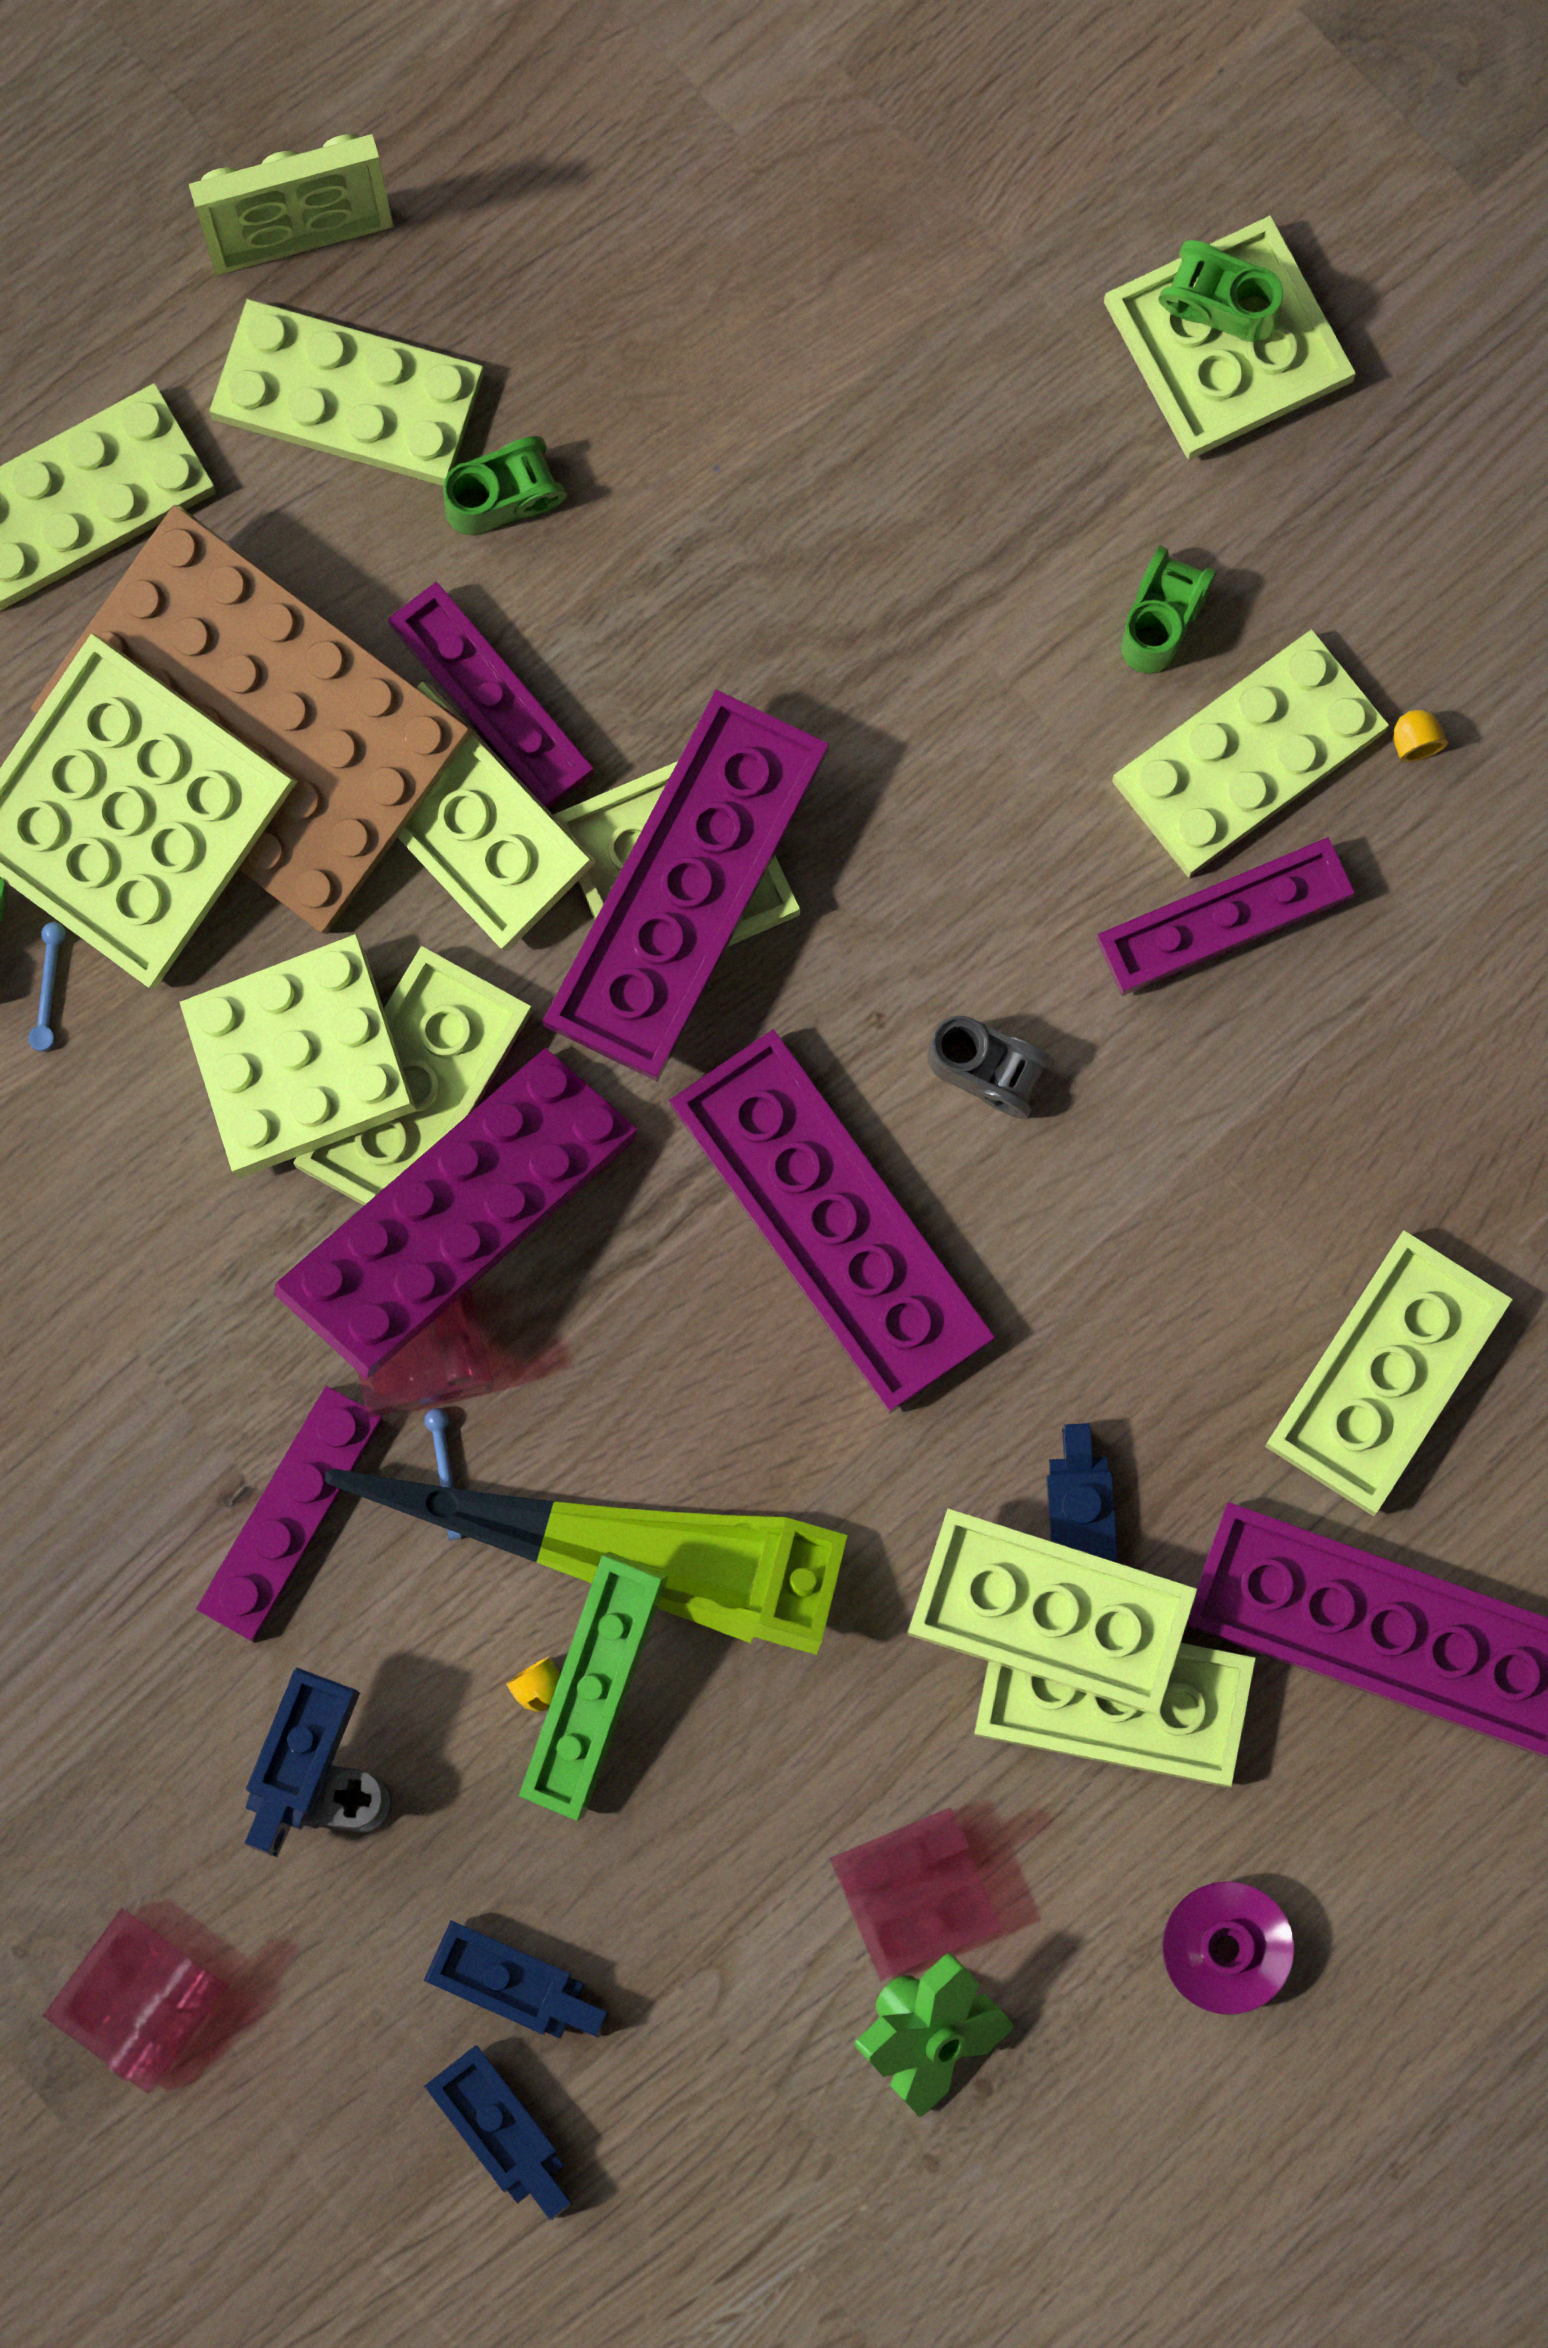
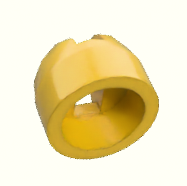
M1423 710L1407 712L1399 718L1394 728V744L1402 762H1414L1428 758L1440 752L1448 745L1440 722L1434 715Z
M547 1656L517 1674L506 1685L516 1701L524 1709L541 1712L547 1710L551 1704L561 1674L551 1657Z

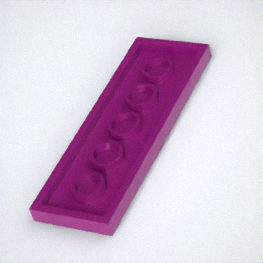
M715 689L543 1019L544 1027L658 1082L829 751V743Z
M774 1029L669 1100L670 1107L889 1414L994 1342V1335Z
M545 1047L275 1283L274 1295L368 1380L635 1141L637 1128Z
M1230 1502L1226 1503L1196 1586L1197 1591L1186 1627L1548 1759L1547 1617Z

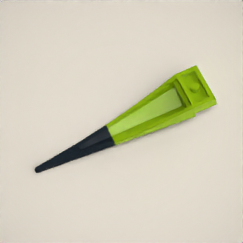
M340 1469L327 1470L324 1479L331 1486L589 1583H593L602 1555L607 1552L615 1553L669 1575L658 1609L752 1643L755 1637L817 1655L822 1643L848 1536L787 1517L667 1512L555 1502L448 1488Z

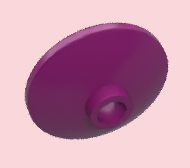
M1215 1882L1192 1891L1174 1908L1165 1925L1162 1939V1956L1166 1972L1172 1984L1184 1998L1203 2010L1217 2014L1233 2015L1254 2010L1267 2003L1279 1992L1291 1971L1294 1957V1941L1291 1927L1285 1914L1274 1900L1264 1892L1239 1882ZM1228 1936L1237 1943L1238 1953L1232 1961H1222L1215 1955L1214 1944L1219 1937Z

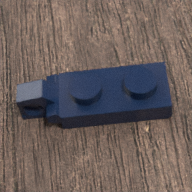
M1090 1423L1064 1424V1428H1062L1064 1459H1049V1475L1046 1477L1050 1542L1118 1563L1112 1472H1108L1107 1456L1092 1457Z
M297 1667L293 1670L245 1789L250 1792L246 1809L256 1812L245 1840L246 1845L270 1856L278 1857L291 1826L300 1830L303 1829L308 1815H312L359 1698V1691Z
M450 1920L423 1980L544 2036L548 2033L561 2039L567 2024L599 2038L609 2016L608 2012L579 2000L585 1984L571 1978L570 1973Z
M475 2045L424 2085L425 2089L503 2192L506 2193L508 2191L516 2203H519L531 2194L549 2220L555 2219L573 2204L553 2177V2175L565 2167L555 2154L558 2152L478 2045Z

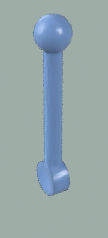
M57 922L46 924L41 932L42 939L46 943L39 1012L37 1026L30 1031L28 1036L31 1047L41 1053L51 1050L55 1043V1036L49 1029L58 948L66 938L64 926Z
M433 1408L426 1413L424 1423L426 1428L433 1433L440 1485L442 1487L454 1488L445 1433L450 1418L445 1410ZM447 1529L449 1541L462 1539L461 1534Z

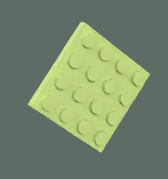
M90 634L0 768V878L148 988H157L298 781L101 636Z

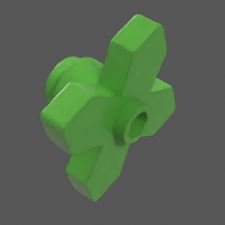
M951 1953L945 1954L920 1979L904 1975L888 1983L876 2001V2012L879 2019L854 2044L858 2051L883 2077L894 2074L890 2086L919 2117L924 2116L949 2092L954 2062L960 2057L988 2054L1014 2027L1004 2012L986 1994L976 1996L980 1984Z

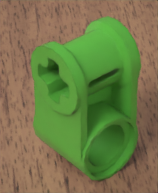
M1194 240L1184 241L1179 251L1182 261L1171 286L1163 288L1158 298L1162 307L1183 320L1202 323L1243 341H1262L1271 336L1279 325L1283 299L1282 284L1276 274L1267 268L1259 267L1230 256L1210 244ZM1255 296L1265 300L1269 307L1261 312H1248L1241 308L1239 301L1245 297Z
M540 436L522 438L504 446L498 451L466 463H461L451 469L445 478L443 486L445 515L451 527L461 534L479 535L520 518L542 514L564 501L567 496L566 490L562 483H555L544 457V453L547 450L544 439ZM472 489L482 492L488 498L483 505L476 508L464 507L456 501L459 494Z
M1159 545L1140 584L1137 598L1128 614L1121 642L1122 657L1128 666L1137 672L1151 674L1158 673L1170 665L1191 622L1195 621L1204 604L1217 570L1207 567L1204 571L1170 557L1168 548ZM1143 628L1157 629L1163 633L1167 642L1160 646L1145 645L1138 639L1136 632Z

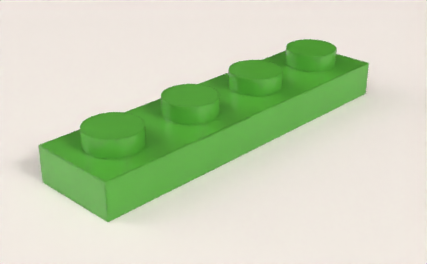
M612 1552L602 1555L519 1797L576 1821L585 1817L669 1575Z

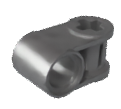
M954 1016L941 1022L933 1034L927 1053L929 1066L940 1079L979 1097L989 1106L1020 1119L1028 1118L1031 1112V1107L1028 1104L1029 1099L1042 1073L1051 1071L1055 1063L1054 1059L1040 1048L1021 1039L1007 1036L966 1016ZM949 1037H963L972 1044L975 1057L967 1063L959 1064L952 1062L942 1052L941 1043ZM1021 1068L1022 1072L1016 1085L1010 1088L1009 1083L1015 1070Z
M331 1766L312 1815H308L303 1828L318 1829V1827L353 1832H371L381 1827L389 1817L392 1808V1798L389 1789L378 1777L372 1776L368 1772L354 1768ZM361 1784V1791L371 1795L372 1801L370 1807H359L355 1817L354 1810L344 1806V1800L346 1795L357 1794Z

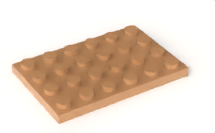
M174 504L30 707L36 714L39 712L90 634L99 635L295 778L298 782L238 869L320 933L327 934L474 732V729L323 614L182 507Z

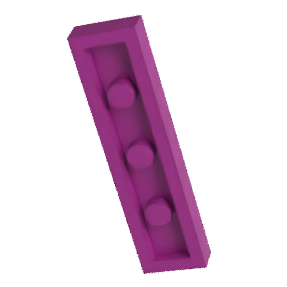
M437 581L388 618L390 628L495 754L548 810L594 775V769Z
M1329 837L1101 932L1097 934L1096 941L1121 996H1124L1347 902L1353 898L1355 892Z
M325 1385L197 1605L196 1610L247 1640L253 1643L256 1641L342 1492V1489L331 1486L324 1480L326 1471L340 1469L353 1472L383 1421L382 1416Z

